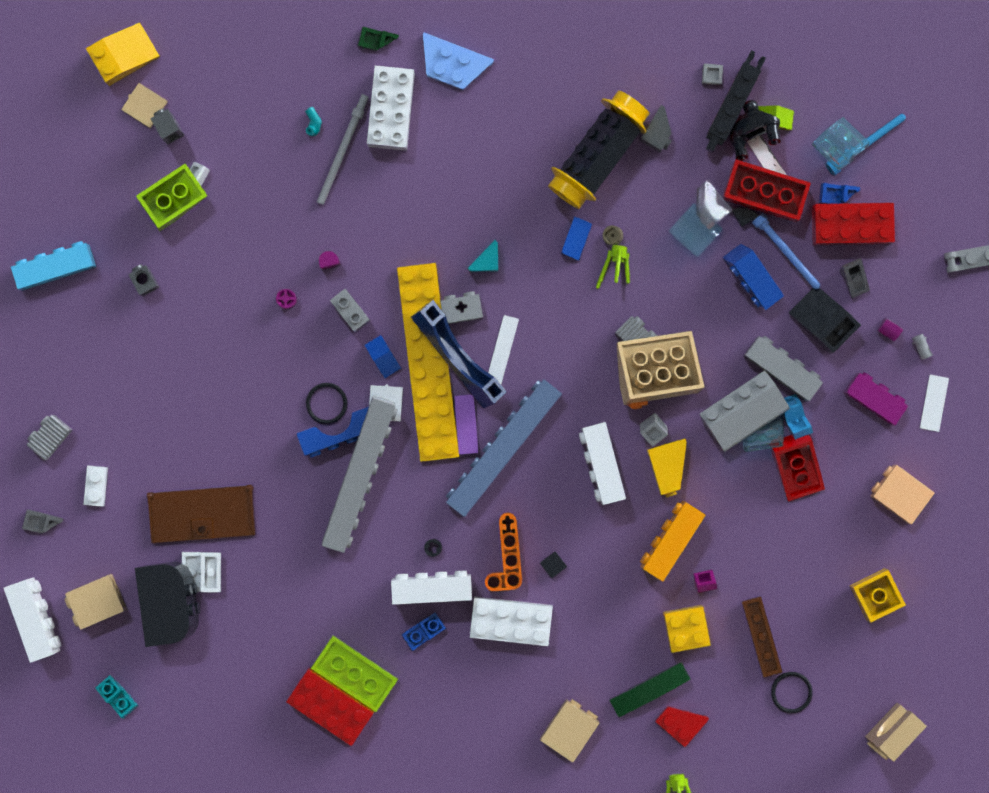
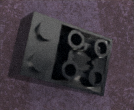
M812 288L788 312L829 354L834 353L861 326L848 311L820 288L817 290Z

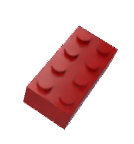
M736 159L732 164L722 200L796 223L800 220L811 183Z
M894 203L813 205V245L894 243Z
M311 667L308 668L286 701V703L350 746L353 745L374 713L372 709L316 673Z

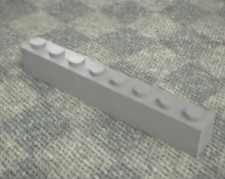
M372 396L322 540V546L344 553L345 549L351 546L353 537H350L352 529H357L359 519H357L358 512H362L366 501L363 498L365 493L369 494L372 486V482H369L371 475L376 474L379 465L376 464L378 456L382 457L385 446L382 443L384 438L388 439L391 432V427H388L391 419L395 420L398 409L395 408V402Z

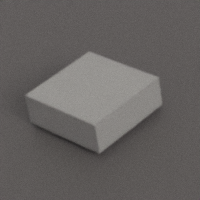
M704 63L702 84L721 86L723 65Z

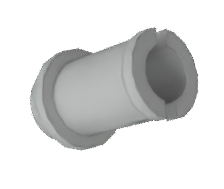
M923 334L912 338V344H915L921 360L933 355L925 340L927 337H924Z

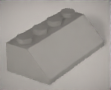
M763 371L701 412L700 417L717 443L726 452L789 410L790 407L776 384L766 371Z

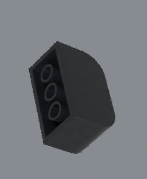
M175 561L135 568L145 647L173 644L194 634L199 623L200 604L196 602L195 594L198 593L197 584L194 583L189 568Z

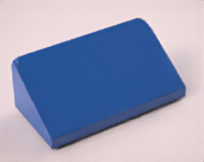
M574 216L561 254L579 261L592 224Z

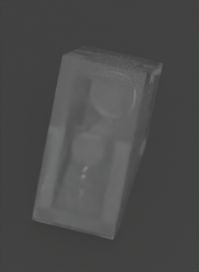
M707 180L697 189L696 215L700 218L702 224L711 229L730 213L732 209Z

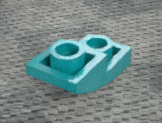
M111 675L95 688L106 703H109L123 719L138 706Z

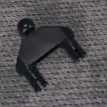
M754 100L745 102L743 110L746 114L738 118L730 132V143L734 146L735 158L743 161L744 157L745 159L748 158L746 143L753 138L767 132L769 145H777V143L781 142L778 130L780 119L758 110V104Z

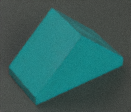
M494 240L468 267V270L470 272H498V242Z

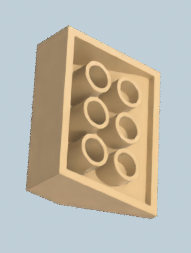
M692 331L616 343L619 383L624 405L696 394L705 388Z

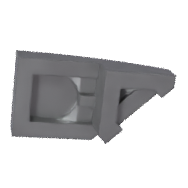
M27 509L22 529L45 533L50 528L63 522V518Z

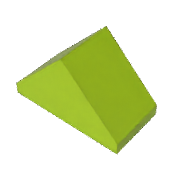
M777 105L758 106V110L780 119L778 129L792 130L793 110Z

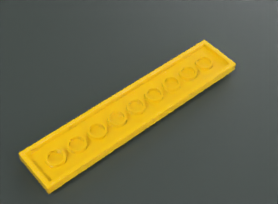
M436 263L397 267L420 462L459 457L448 364L411 319L414 313L432 300L441 309Z

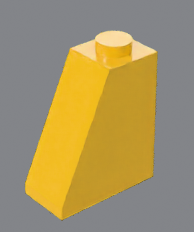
M686 439L647 449L660 495L665 494V497L676 495V491L681 488L687 444Z

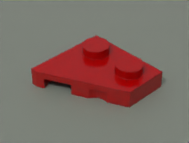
M667 706L655 722L686 747L707 723L709 718L705 715Z

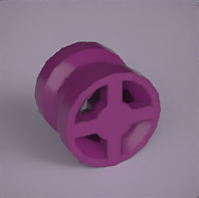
M282 289L277 293L276 302L280 307L290 309L295 306L297 298L293 291Z

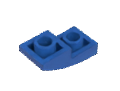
M436 612L402 633L401 636L410 650L413 651L445 630L446 627Z

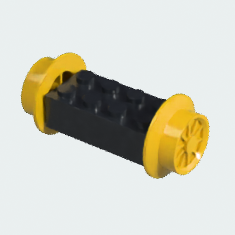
M618 90L611 100L602 98L601 102L606 108L600 113L598 119L587 131L582 141L575 147L574 152L564 162L561 169L551 167L555 177L548 187L561 199L577 209H580L586 200L596 201V197L593 194L596 193L640 132H647L643 122L650 113L638 101Z

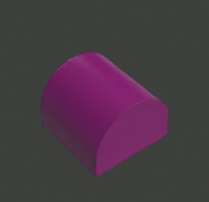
M325 251L319 257V265L322 270L341 265L338 256L332 251Z
M886 318L880 324L877 331L894 342L903 330Z
M713 570L693 573L697 593L717 589Z

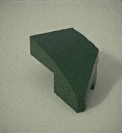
M363 26L357 46L377 51L396 40L399 35Z

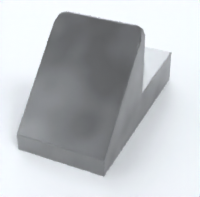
M861 258L841 267L840 273L845 278L849 295L852 298L870 291Z

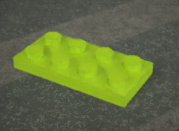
M334 635L311 667L316 673L375 712H377L398 678Z

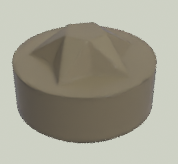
M610 225L603 231V240L609 245H618L623 239V232L617 226Z

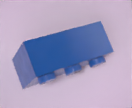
M739 244L722 257L730 267L729 269L733 275L741 281L740 285L742 288L750 293L752 296L751 301L757 308L761 307L767 310L784 297L752 249Z

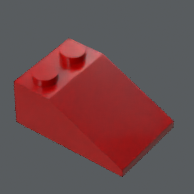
M809 434L797 439L789 435L769 442L788 502L825 490L813 441Z

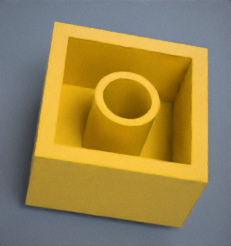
M884 568L849 585L866 620L870 623L906 606L888 569Z
M702 605L663 612L669 648L672 653L711 646L704 607Z

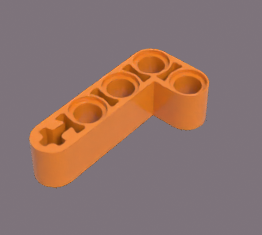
M506 512L499 518L503 571L492 572L486 576L485 586L490 591L514 590L522 584L517 520L514 514ZM505 516H509L510 519L514 520L510 523V530L515 529V532L503 534L502 530H507L506 524L502 523V520H505ZM508 535L515 538V543L512 546H507L504 543V538ZM509 555H514L517 558V562L513 566H509L506 563V558ZM510 575H516L519 578V582L516 585L508 583L507 580ZM494 576L499 579L498 586L491 587L488 584L490 577Z

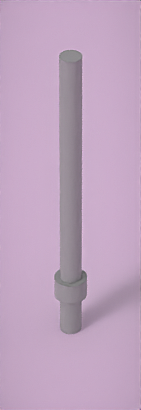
M364 94L361 95L356 108L351 113V121L316 201L319 204L324 205L360 119L362 120L365 113L363 110L369 97Z

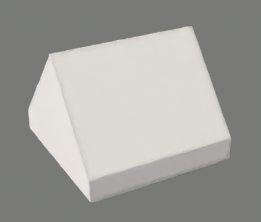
M194 162L190 168V171L202 186L210 170L197 162Z

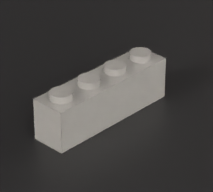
M758 336L744 354V357L766 371V373L803 400L809 402L823 383L819 380L821 376L812 370L808 372L804 369L805 365L799 360L795 359L793 361L790 359L787 351L781 347L779 349L775 348L772 345L773 341L766 336Z

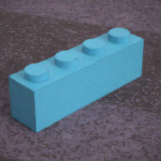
M83 241L73 243L71 245L72 248L64 249V247L53 250V254L50 255L42 253L34 256V260L27 262V259L15 262L16 265L12 266L11 270L17 289L23 291L95 268L96 264L90 245L87 243L83 244Z

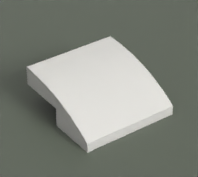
M182 552V564L189 568L194 583L197 584L198 592H221V553Z

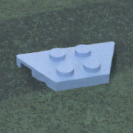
M425 32L423 33L427 77L464 90L494 62L492 58Z

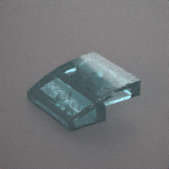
M844 117L826 129L812 143L838 170L851 163L854 156L868 148L870 144Z
M693 203L668 232L698 257L723 228Z

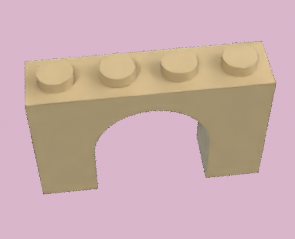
M896 703L865 737L869 740L867 744L885 760L890 758L894 762L927 726L911 711H907L899 703Z

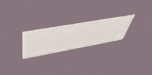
M935 375L929 376L920 428L939 432L949 378Z

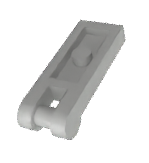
M989 245L944 253V259H947L948 267H946L947 273L988 266ZM956 257H959V265L955 264Z

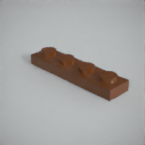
M761 596L741 601L763 678L782 673Z

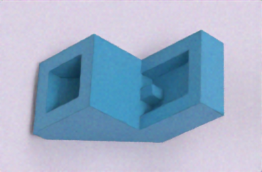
M793 394L785 397L784 399L790 409L784 412L783 416L794 439L813 433L812 426L805 416L802 403L797 395Z

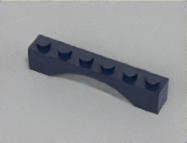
M434 300L421 307L411 316V319L483 408L493 405L506 393V390L498 380L476 364L463 350L449 327L446 315Z

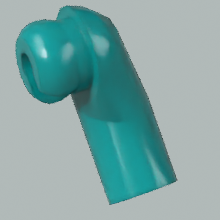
M310 107L305 111L310 119L306 133L309 136H316L320 131L322 120L314 107Z

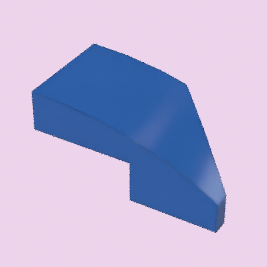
M821 183L819 203H845L852 195L860 191V187Z

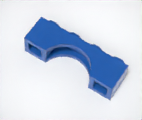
M369 407L353 412L349 427L339 435H326L317 427L296 433L304 456L310 455V458L320 455V450L328 448L330 451L339 448V443L346 441L349 444L357 441V436L360 434Z

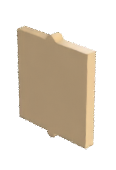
M138 83L132 94L128 95L129 98L121 110L151 128L153 122L150 118L154 117L153 114L156 111L164 109L168 101Z

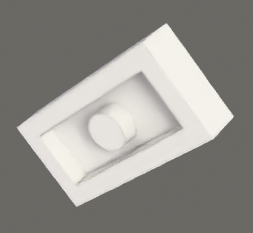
M87 466L83 505H105L108 467Z

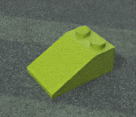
M183 164L136 195L137 200L159 232L177 221L207 197V194L186 164Z

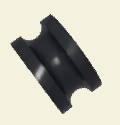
M430 539L425 543L424 550L427 555L434 557L441 553L442 544L437 539ZM434 542V545L438 544L436 553H433V551L429 552V543Z

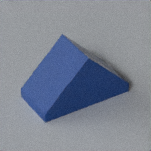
M382 335L365 344L366 349L384 378L401 369Z

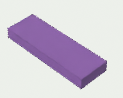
M454 396L459 454L478 453L474 396Z

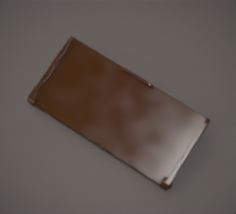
M252 484L235 487L147 493L151 543L256 535Z

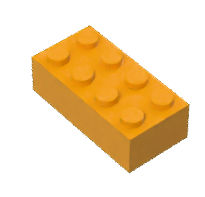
M684 501L681 503L677 502L672 510L674 515L670 520L666 519L661 527L663 532L660 536L656 535L650 544L652 546L649 553L645 552L640 560L642 563L640 567L662 582L706 516Z

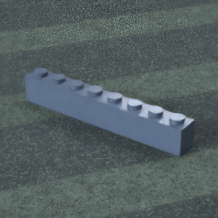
M543 379L542 382L538 380L531 388L534 391L531 396H525L519 403L521 406L517 413L513 411L507 418V421H509L508 425L505 428L501 426L495 433L497 439L493 444L490 441L482 450L485 454L481 459L476 457L470 465L473 468L470 473L467 474L465 472L458 480L460 483L456 490L452 488L446 495L448 498L446 503L462 516H466L562 395L560 391Z

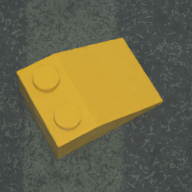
M141 23L107 36L86 48L104 81L109 86L160 57Z

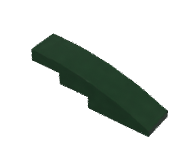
M682 662L649 677L647 680L629 688L609 701L618 717H621L686 683L691 678Z

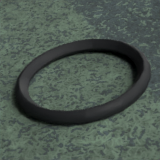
M321 383L313 387L306 399V408L311 418L322 424H331L337 422L345 414L347 398L339 386L333 383ZM322 387L336 389L343 398L341 413L331 420L318 418L310 407L313 393Z
M783 673L772 685V700L783 712H800L809 705L812 699V686L809 680L800 673ZM787 676L801 678L808 687L806 702L796 709H787L781 706L776 699V686L781 679Z

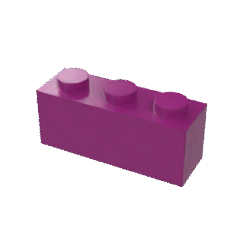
M865 372L862 374L856 373L843 393L890 425L895 426L908 408V405L905 404L906 400L897 394L895 396L888 392L890 389L885 385L874 383L872 381L873 377Z

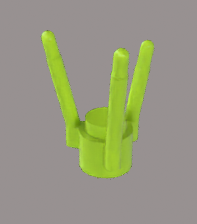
M612 245V250H608L605 264L596 285L597 289L600 288L611 258L612 262L616 263L614 282H618L620 263H624L626 283H630L627 247Z
M684 774L669 775V780H666V793H670L671 788L672 791L681 793L684 787L686 793H691L688 778H685Z

